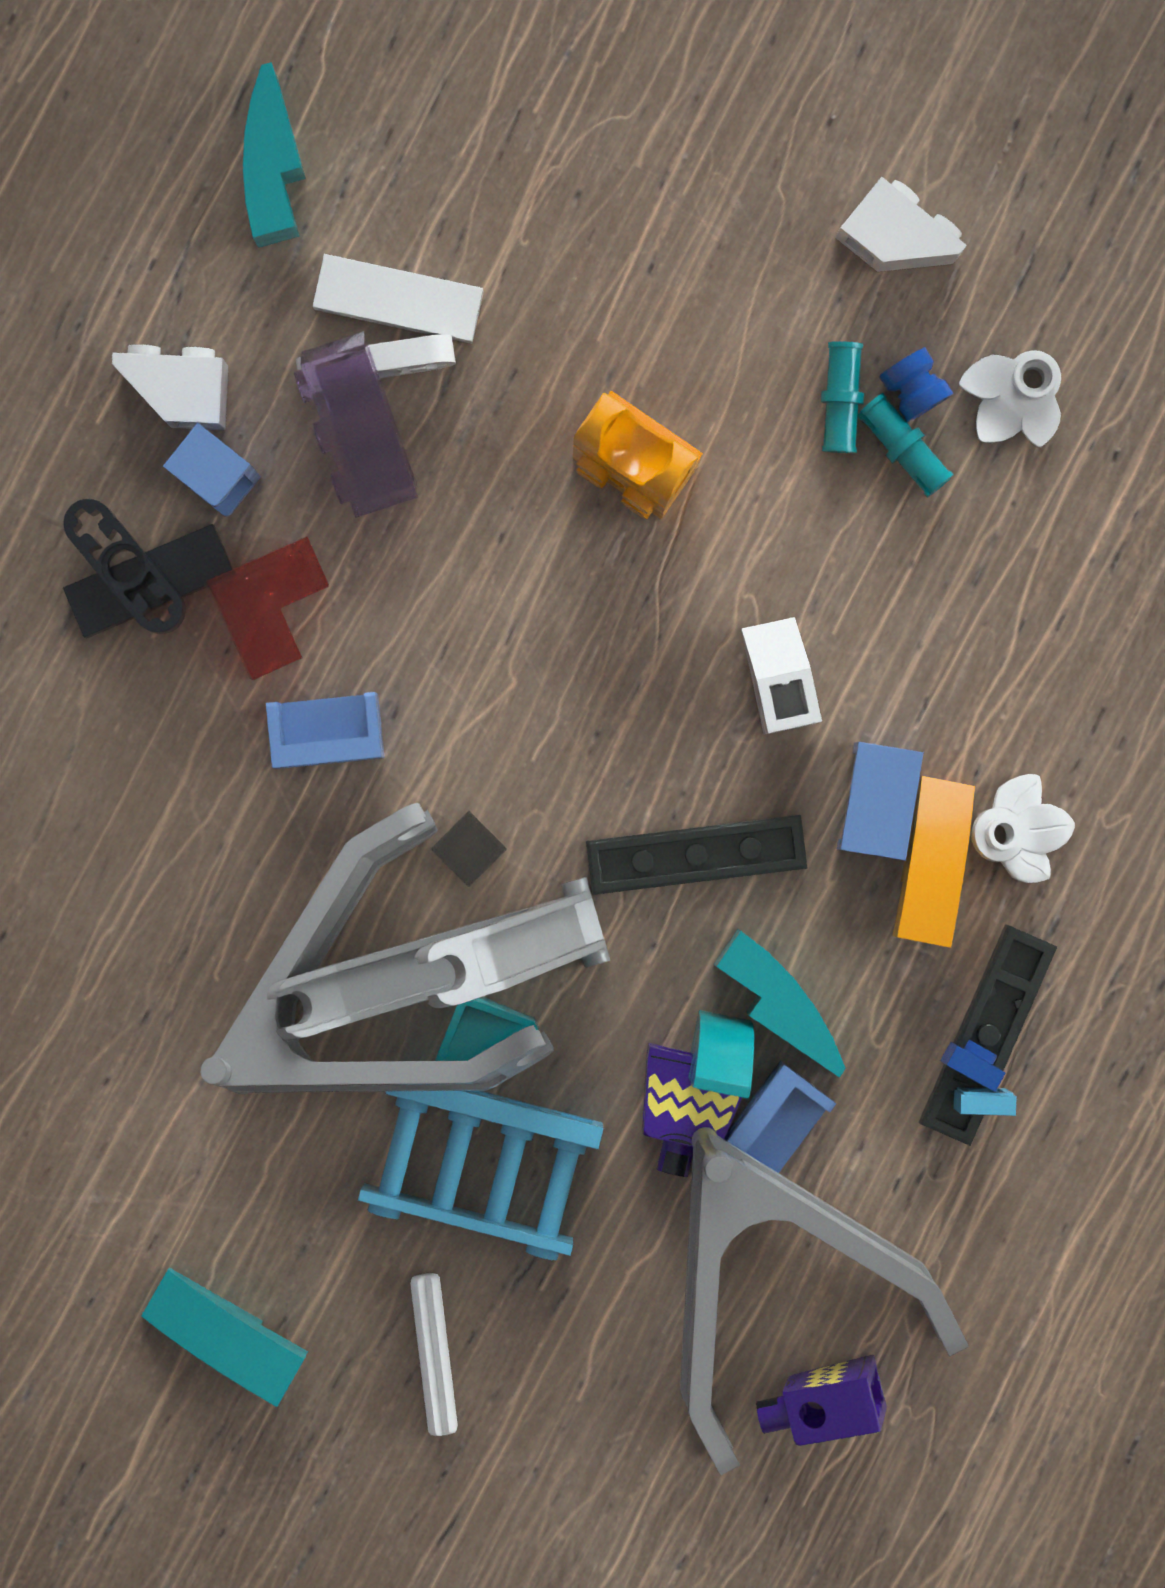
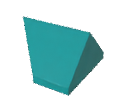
M485 997L456 1006L435 1061H468L526 1027L534 1025L535 1029L539 1030V1026L534 1017Z

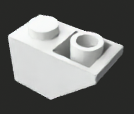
M883 177L878 180L840 227L836 236L837 240L877 272L953 264L967 246L959 239L962 235L961 231L951 221L939 214L932 218L917 205L920 200L909 187L897 180L890 184Z
M128 345V353L112 354V364L171 428L193 429L199 423L207 430H225L228 365L223 358L215 357V350L202 347L182 348V356L160 355L161 348L157 346Z
M795 617L742 628L741 632L764 735L822 722L810 664Z

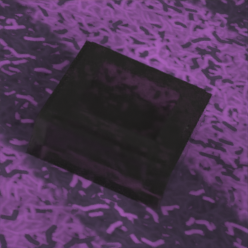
M468 811L431 850L470 887L507 848Z

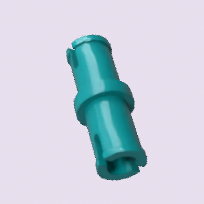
M832 341L828 342L827 390L821 391V402L826 403L824 446H822V451L857 453L858 405L864 404V393L859 392L863 343Z
M884 393L874 398L858 413V418L868 426L888 450L885 456L892 464L898 461L923 490L927 498L938 491L954 476L924 443L922 439L925 437V434L920 428L917 427L913 430L887 400V396Z

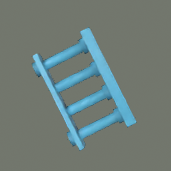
M386 1091L387 1095L397 1097L395 1105L400 1107L380 1186L377 1187L364 1183L360 1190L358 1201L369 1203L368 1212L391 1219H399L400 1213L404 1212L527 1244L526 1253L543 1259L557 1260L559 1253L571 1256L573 1237L558 1233L579 1154H585L586 1147L599 1149L604 1129L603 1122L484 1091ZM429 1105L449 1110L448 1119L453 1121L432 1201L400 1193L421 1113H427ZM481 1119L502 1124L501 1133L505 1135L485 1214L453 1206L473 1128L480 1126ZM534 1133L555 1138L553 1147L558 1148L537 1228L506 1220L526 1140L532 1141Z

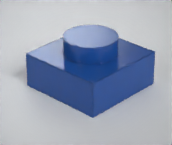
M968 1040L964 1049L950 1042L940 1060L947 1066L996 1092L1006 1074L1004 1071L993 1066L998 1055L971 1040Z

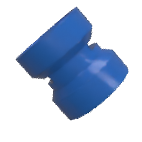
M926 347L902 359L879 376L888 391L897 392L900 390L901 394L898 396L900 400L899 410L907 423L928 412L954 394L946 380L938 378L935 373L929 374L934 360Z

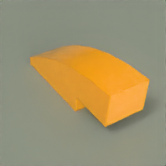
M925 776L920 777L906 861L904 860L900 881L903 882L892 936L951 948L964 878L975 786Z

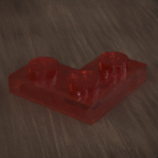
M308 536L206 580L250 680H255L302 659L280 608L329 587Z

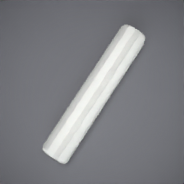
M434 1273L419 1274L412 1277L410 1285L428 1432L433 1436L449 1435L456 1432L458 1423L440 1277Z

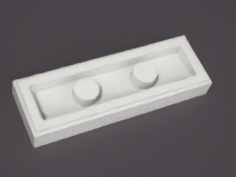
M324 254L313 309L428 335H451L452 340L472 344L484 291L483 288Z

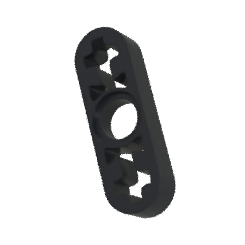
M82 499L72 504L66 511L63 521L67 537L134 619L144 629L155 634H167L176 630L182 624L186 613L185 602L182 596L107 506L94 499ZM84 512L93 517L99 513L102 514L103 519L99 521L98 526L111 541L117 532L122 536V540L107 546L98 560L93 555V552L103 547L90 534L86 533L80 537L77 532L83 526L79 517ZM123 551L134 553L140 562L138 575L129 582H118L110 573L112 558ZM151 574L157 579L156 583L147 586L151 592L161 600L170 597L173 601L167 608L171 617L166 622L157 617L151 621L148 620L146 615L150 613L152 608L141 594L138 593L133 602L127 596L128 593L143 587Z

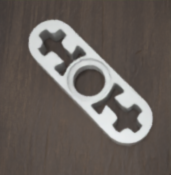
M430 335L308 354L297 358L296 364L300 387L320 388L450 367L456 364L452 336Z

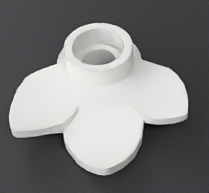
M1027 351L1018 355L1014 360L1001 355H990L973 364L961 377L959 386L969 394L982 399L976 416V432L979 441L986 443L1002 442L1022 430L1025 437L1032 444L1042 447L1058 429L1061 412L1054 395L1060 387L1061 372L1057 362L1050 355L1041 351ZM1030 369L1038 371L1042 377L1041 386L1038 388L1028 387L1023 380L1025 371Z
M1033 774L1015 777L1001 785L996 792L992 809L985 810L976 818L971 831L973 846L983 858L992 862H1001L1012 878L1024 883H1036L1050 879L1051 869L1046 853L1055 851L1066 844L1075 828L1073 819L1064 810L1051 804H1041V779L1038 775ZM997 825H1001L1006 832V840L1003 844L998 843L994 837V830Z

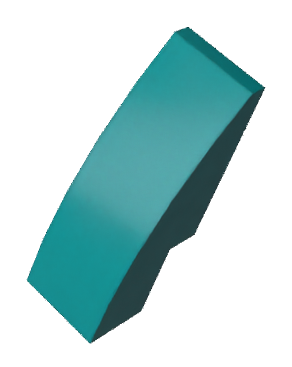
M272 62L262 64L250 99L244 132L243 178L245 203L252 236L258 248L300 237L286 184L306 179L278 77Z
M737 929L714 965L757 994V997L746 1013L840 1078L846 1069L834 1038L815 1005L794 977L768 951Z
M699 1010L690 1051L693 1057L688 1078L693 1088L749 1099L754 1060V1026L752 1020Z
M168 1268L141 1317L185 1350L275 1407H278L308 1353L305 1349L261 1325L263 1322L261 1319L171 1268Z

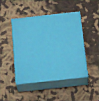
M957 1087V1090L954 1089L953 1109L960 1114L1016 1116L1017 1096L1006 1088H997L996 1092L989 1088Z

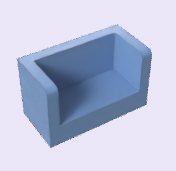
M199 423L194 426L163 465L178 480L226 517L234 512L261 478L259 473L246 460Z
M376 692L357 696L287 703H266L271 762L274 769L385 758L379 697Z
M864 742L854 743L852 754L856 755L842 839H838L837 843L838 850L906 861L924 752Z
M780 1061L729 1128L724 1140L779 1173L826 1110L831 1112L836 1103Z

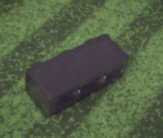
M364 331L302 351L300 363L302 369L295 371L294 375L304 403L314 401L320 420L313 422V429L321 452L323 454L332 452L338 471L331 473V478L340 503L350 502L355 518L418 498L417 481Z

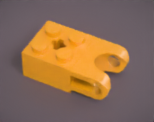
M610 391L609 394L604 392L573 439V459L577 461L576 465L578 466L576 472L600 489H603L605 484L609 483L621 491L623 498L620 502L646 520L651 513L660 519L664 517L698 467L703 455L702 452L613 391Z

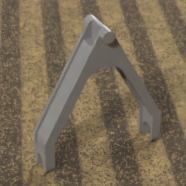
M419 803L408 805L345 843L214 1056L203 1062L200 1073L205 1082L244 1095L248 1093L485 1091L498 1086L536 1064L554 1051V1047L544 1031L540 1033L532 1025L514 1033L468 1061L315 1062L300 1045L299 1039L286 1040L281 1038L276 1032L277 1029L294 1025L296 1005L299 998L290 993L276 999L267 1000L269 988L280 980L318 969L379 868L426 841L438 831L428 810L424 812Z
M587 877L561 884L564 894L562 898L280 980L269 988L267 1000L276 999L290 993L294 994L303 1005V1016L299 1023L277 1029L276 1032L283 1039L296 1040L427 1000L430 1001L427 1004L434 1008L459 1005L510 988L582 958L585 968L610 961Z
M703 1127L694 1132L691 1141L693 1146L680 1391L688 1407L690 1419L720 1475L741 1466L732 1450L733 1446L711 1405L720 1260L731 1240L747 1227L768 1220L793 1222L916 1297L920 1301L949 1357L969 1347L940 1288L933 1281L928 1269L921 1261L719 1137L713 1129Z

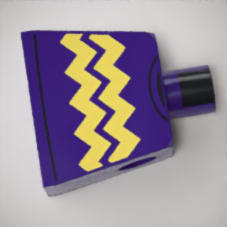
M648 1043L642 1132L645 1136L663 1140L657 1165L658 1171L675 1176L688 1177L693 1159L691 1141L694 1132L700 1128L707 1127L713 1129L719 1137L724 1139L742 1097L693 1088L688 1078L693 1057L691 1052Z
M873 1354L791 1375L788 1377L783 1389V1396L757 1401L756 1409L763 1434L791 1428L795 1444L802 1446L881 1432L887 1405ZM808 1402L817 1403L823 1409H815Z

